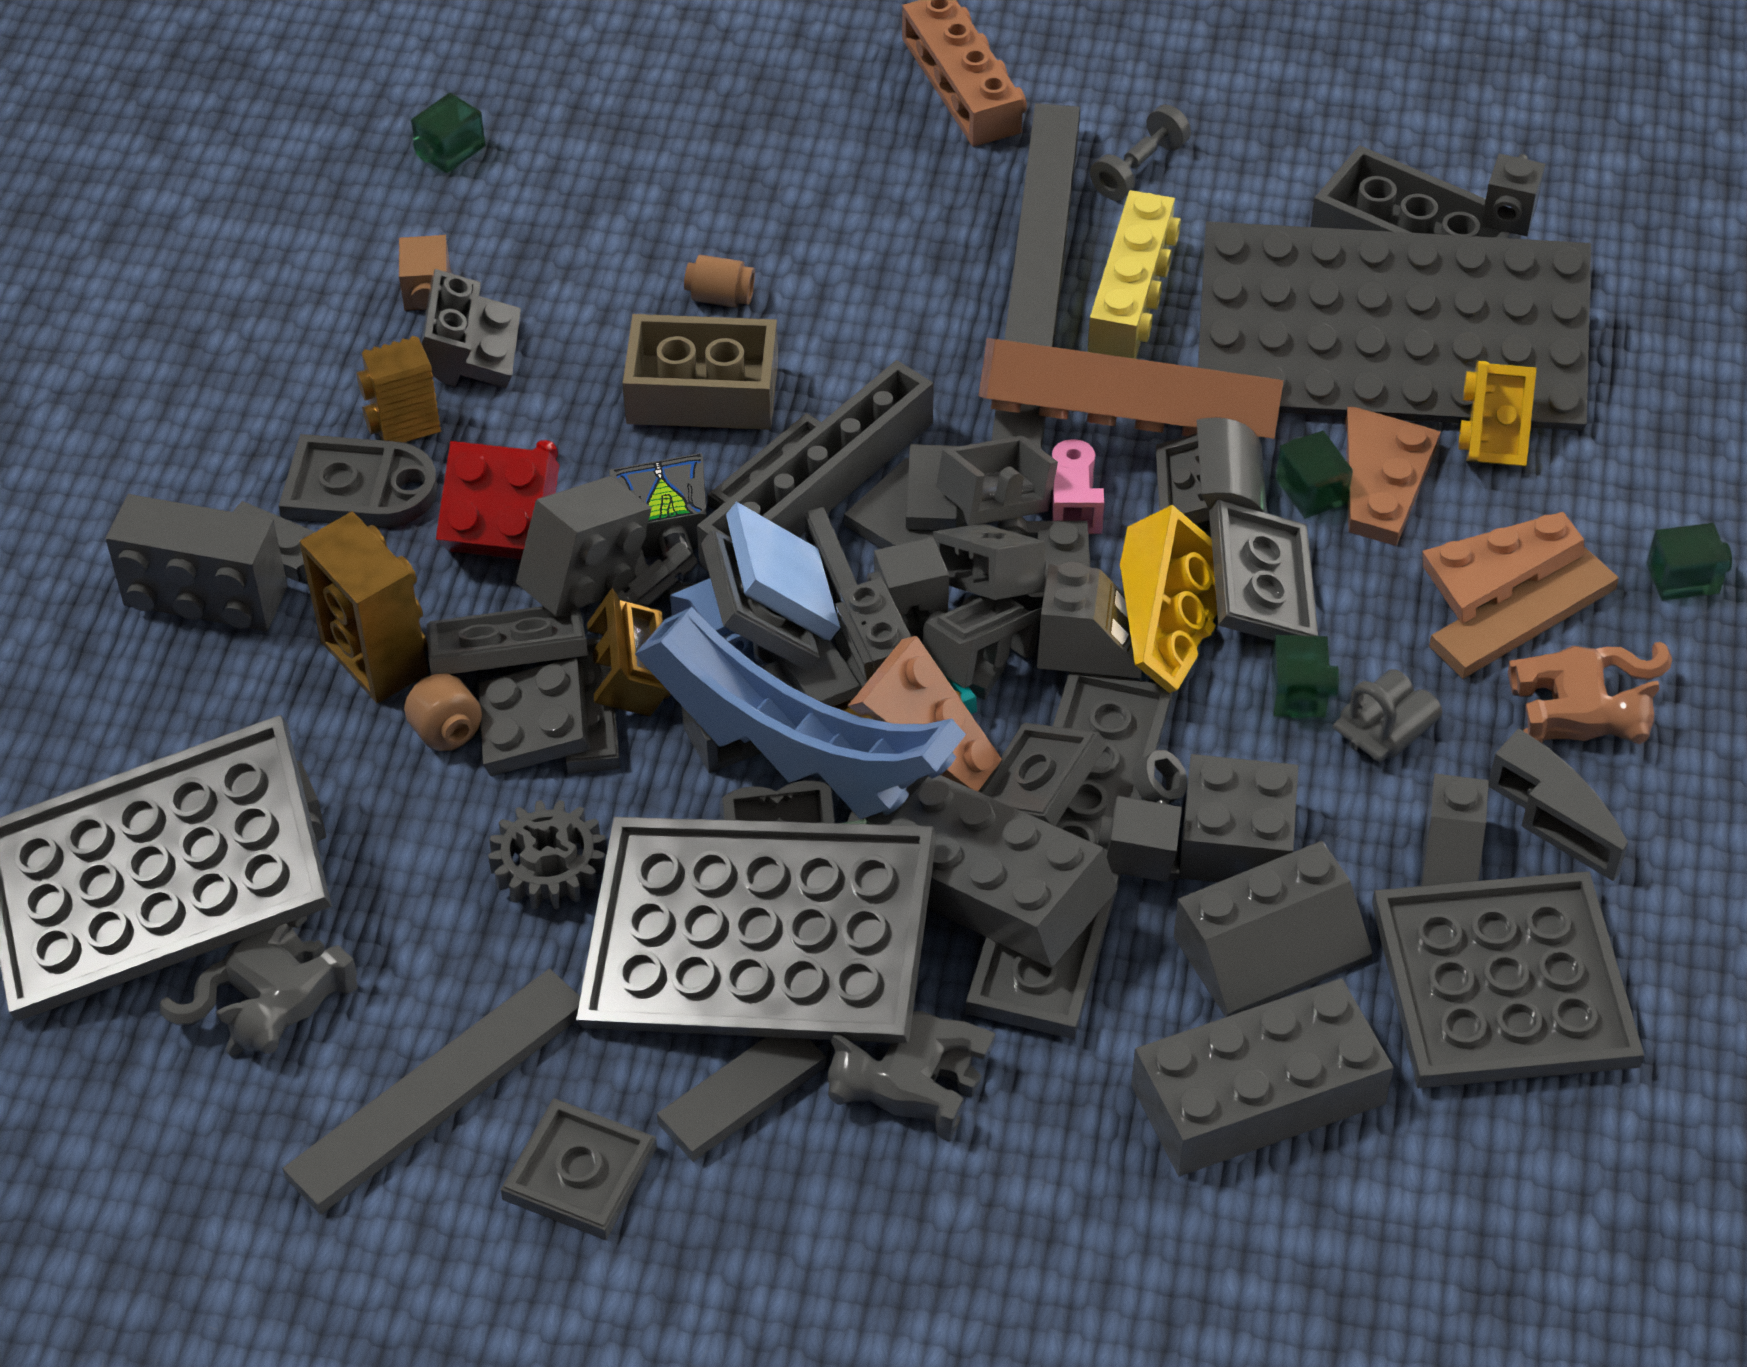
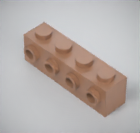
M918 0L902 5V40L972 147L1022 133V114L1027 111L1025 95L1022 89L1015 87L1009 79L1003 61L997 60L990 51L986 36L983 33H978L972 24L967 8L961 7L957 0Z

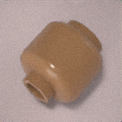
M448 673L433 674L421 679L408 694L404 706L407 722L428 747L438 751L454 750L466 744L473 738L482 720L480 703L458 677Z

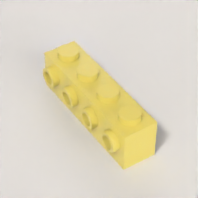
M1129 190L1090 315L1088 352L1136 359L1141 341L1148 342L1153 314L1149 313L1151 309H1158L1162 292V282L1159 279L1160 277L1166 278L1168 275L1172 250L1168 248L1169 245L1176 246L1180 232L1181 218L1173 217L1175 198Z

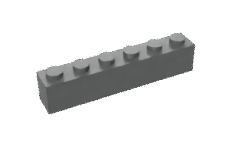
M898 360L894 361L697 525L700 566L708 571L701 543L711 530L717 531L731 539L726 514L736 501L797 537H801L805 533V515H807V511L824 507L826 514L829 513L933 424L934 383Z

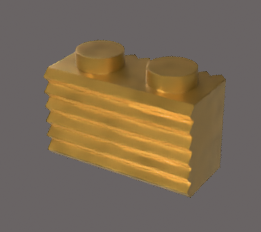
M411 336L409 340L402 338L400 343L393 341L391 345L383 344L381 348L374 346L371 351L364 349L362 352L364 370L356 372L363 399L365 401L370 400L369 405L362 407L370 434L379 433L382 441L407 442L441 432L432 368L419 338Z

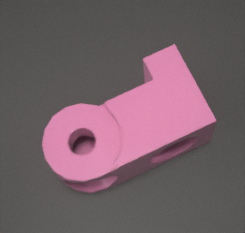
M1064 440L1058 443L1052 452V458L1058 461L1051 496L1052 521H1087L1088 534H1102L1104 488H1092L1095 467L1094 449L1089 443L1082 440Z

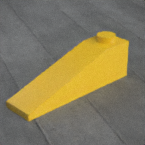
M1170 505L1127 527L1120 569L1135 665L1167 692L1172 693L1179 689L1198 657L1197 647L1203 638L1210 636L1216 627L1213 621L1217 616L1212 539L1175 506Z

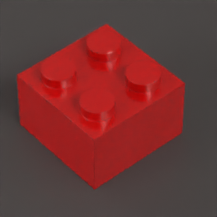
M450 441L436 540L450 552L522 559L536 499L556 493L559 463L548 451Z

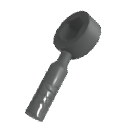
M1166 750L1152 752L1138 760L1133 768L1135 787L1145 801L1170 805L1169 803L1182 797L1187 789L1188 779L1183 765L1177 757ZM1155 767L1166 778V789L1154 778ZM1178 848L1168 881L1177 880L1181 876Z

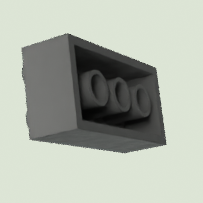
M1361 145L1356 148L1314 197L1310 226L1318 228L1521 239V235L1481 226L1485 198Z
M941 775L933 779L928 776L886 824L933 826L937 839L927 905L928 910L1050 968L1054 967L1117 891L1103 847Z
M1340 978L1135 1048L1131 1086L1178 1177L1385 1105L1394 1067L1344 980Z

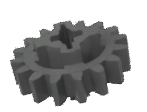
M542 800L536 801L535 812L528 814L523 808H516L517 820L513 823L509 820L501 819L499 821L500 835L490 836L491 853L488 854L491 874H495L497 888L499 890L509 888L511 901L517 903L525 896L530 897L531 909H537L543 899H550L553 908L559 909L561 897L567 895L576 903L581 901L580 888L583 886L595 890L598 886L596 874L604 872L605 855H607L605 835H600L599 822L596 818L586 821L585 810L581 806L574 809L571 813H567L565 811V803L562 800L555 804L553 810H546ZM577 843L583 848L582 856L577 854ZM514 853L519 854L520 865L518 867L513 862Z

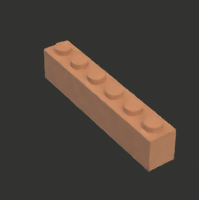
M987 338L978 396L992 399L990 409L1020 413L1022 403L1040 406V416L1068 419L1069 410L1088 413L1086 422L1116 426L1117 417L1135 419L1134 429L1163 433L1165 424L1183 426V436L1197 434L1196 420L1227 418L1245 424L1255 432L1258 438L1275 439L1284 380Z

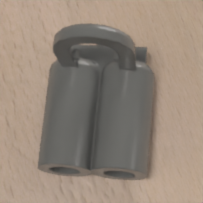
M1390 669L1375 682L1362 681L1354 687L1351 692V701L1342 709L1340 718L1334 723L1333 729L1351 741L1349 746L1353 750L1361 748L1373 757V760L1382 762L1385 758L1391 759L1397 756L1442 716V707L1436 697L1430 692L1423 689L1414 691L1412 683L1407 676L1396 669Z

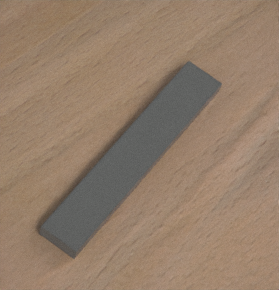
M549 968L284 1166L282 1169L285 1179L320 1215L577 1021L580 996Z

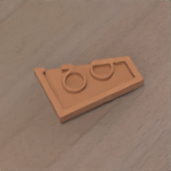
M1347 407L1345 427L1347 431L1346 462L1348 464V530L1353 534L1397 546L1439 445L1441 431L1361 408Z
M1559 512L1423 550V568L1459 621L1464 624L1476 617L1477 607L1490 600L1499 604L1512 596V588L1525 580L1539 581L1584 556V538L1566 514Z
M917 636L902 639L848 705L860 716L869 715L874 720L893 724H928L952 718L966 735L953 751L956 756L954 762L941 776L977 792L1002 761V758Z

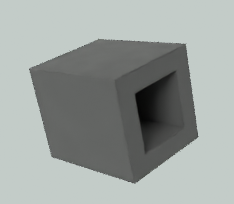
M1117 796L1112 817L1103 815L1101 817L1097 845L1106 849V857L1111 872L1168 882L1177 852L1182 807Z

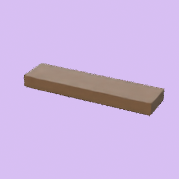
M1584 547V556L1539 581L1526 580L1512 588L1511 597L1499 604L1491 600L1476 609V617L1464 624L1458 619L1432 634L1429 647L1464 679L1616 590L1619 577Z

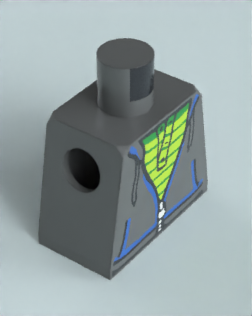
M702 453L609 470V476H613L652 507L646 528V537L641 546L644 558L663 555L665 560L668 558L665 553L679 542L685 544L692 553V549L698 548L697 525L707 518Z

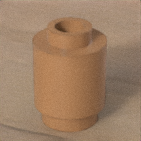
M699 254L695 263L689 262L687 264L684 290L691 291V299L696 302L737 308L738 304L749 305L754 290L755 268L745 266L744 261Z

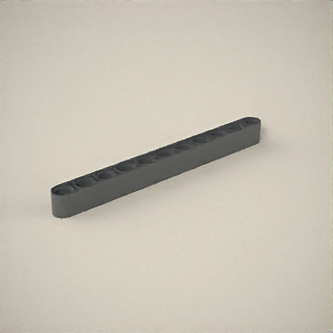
M1035 103L1004 339L1007 341L1054 347L1078 144L1080 106ZM1021 403L1020 413L995 409L991 441L1023 435L1042 449L1046 417L1039 415L1040 406Z

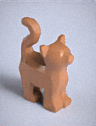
M1655 642L1652 646V659L1649 661L1637 658L1622 647L1608 646L1597 649L1571 646L1557 653L1509 661L1508 678L1512 695L1530 696L1538 688H1546L1552 691V700L1543 701L1537 699L1526 704L1528 728L1523 731L1541 743L1544 740L1550 739L1586 741L1608 734L1636 744L1644 743L1649 738L1650 730L1654 723L1653 697L1659 691V682L1651 681L1611 697L1608 696L1604 685L1603 670L1609 666H1616L1632 678L1648 681L1659 678L1671 668L1672 656L1664 643Z

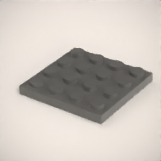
M1590 871L1374 890L1372 906L1417 1088L1641 1067L1644 1058L1643 1049Z

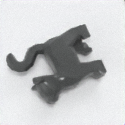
M307 916L237 942L229 949L224 959L210 966L199 976L195 984L193 1002L178 1004L165 997L160 1001V1014L167 1021L178 1026L194 1025L204 1020L216 1004L217 987L231 985L250 998V1000L234 1003L216 1011L218 1018L228 1024L231 1034L226 1048L227 1053L230 1056H234L245 1050L246 1052L270 1054L278 1048L279 1039L285 1029L309 1017L328 994L334 991L348 994L358 988L354 959L339 945L325 950L324 944L320 940L316 942L312 940L302 942L293 927L298 928L307 921Z
M913 1011L909 1044L891 1043L882 1061L874 1060L868 1053L854 1045L844 1036L834 1034L831 1042L835 1049V1054L828 1068L829 1098L839 1105L848 1102H871L895 1116L926 1119L935 1124L939 1137L950 1142L961 1120L958 1112L963 1103V1098L958 1093L938 1085L935 1081L938 1076L947 1077L956 1082L960 1094L973 1097L982 1077L971 1065L973 1056L985 1059L986 1055L991 1053L994 1046L996 1033L965 1021L942 1019L924 1011Z

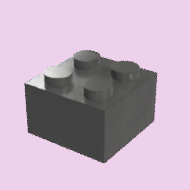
M613 476L536 499L516 584L555 616L603 600L612 588L616 594L621 590L623 592L630 590L628 584L635 578V568L642 543L646 537V528L652 507Z
M1191 754L1180 858V879L1220 882L1292 853L1299 765Z

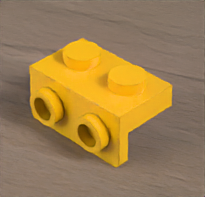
M1478 361L1475 372L1466 371L1463 401H1472L1470 421L1461 420L1458 450H1467L1466 461L1527 466L1536 367L1490 364L1486 361Z

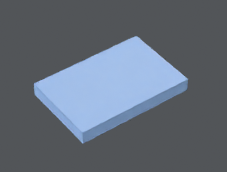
M736 501L727 512L726 517L744 594L820 638L830 641L840 629L818 548Z

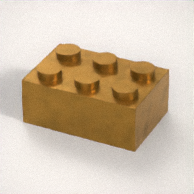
M353 511L300 540L320 641L376 704L429 674L425 652L428 651V642L421 631L419 621L423 617V611L415 597L413 587L417 583V577L408 560L403 556L396 557L388 549L381 532L374 525L367 527Z

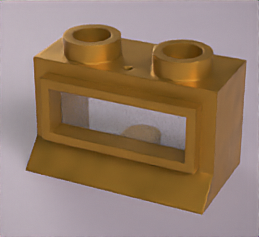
M613 588L587 622L588 631L604 635L594 649L593 662L612 667L610 673L594 693V703L651 717L663 699L669 698L671 693L639 660L635 653L663 622L662 611L622 601L618 598Z

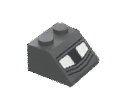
M1067 562L1061 565L1049 564L1041 612L1038 669L1141 678L1142 670L1135 665L1124 593L1101 569L1088 568L1076 562Z

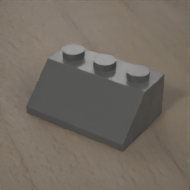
M1323 841L1178 898L1173 937L1225 1017L1269 1003L1372 960V949L1351 881Z

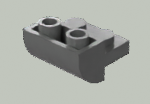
M435 269L431 278L421 340L422 347L432 368V375L439 381L453 387L456 386L460 375L507 388L513 372L521 308L479 296L481 285L479 281Z
M1227 418L1196 420L1197 434L1156 444L1159 511L1173 505L1194 524L1210 520L1209 510L1216 500L1267 513L1262 445L1255 432L1245 424Z

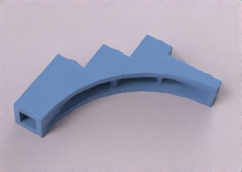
M692 607L665 619L635 653L639 660L719 747L739 739L743 743L751 740L789 783L809 775L814 779L821 776L859 819L880 812L888 815L898 809L909 796L906 790L909 785L918 778L927 775L931 779L936 778L952 765L956 758L953 751L966 735L952 718L928 724H893L859 717L826 705L790 687L756 665L725 640Z

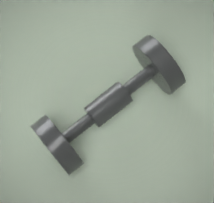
M1167 104L1158 106L1149 114L1146 121L1151 137L1145 136L1124 155L1125 161L1115 155L1106 154L1091 166L1090 177L1099 193L1113 201L1122 200L1128 195L1129 190H1133L1135 185L1134 175L1130 167L1135 169L1157 150V144L1167 150H1177L1189 140L1191 136L1190 124L1180 110Z

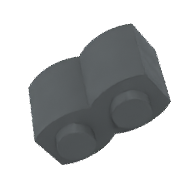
M818 781L794 782L782 787L777 792L765 787H744L726 794L719 802L721 820L835 823L831 787Z

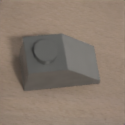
M1434 773L1426 810L1421 886L1479 880L1486 828L1489 780Z

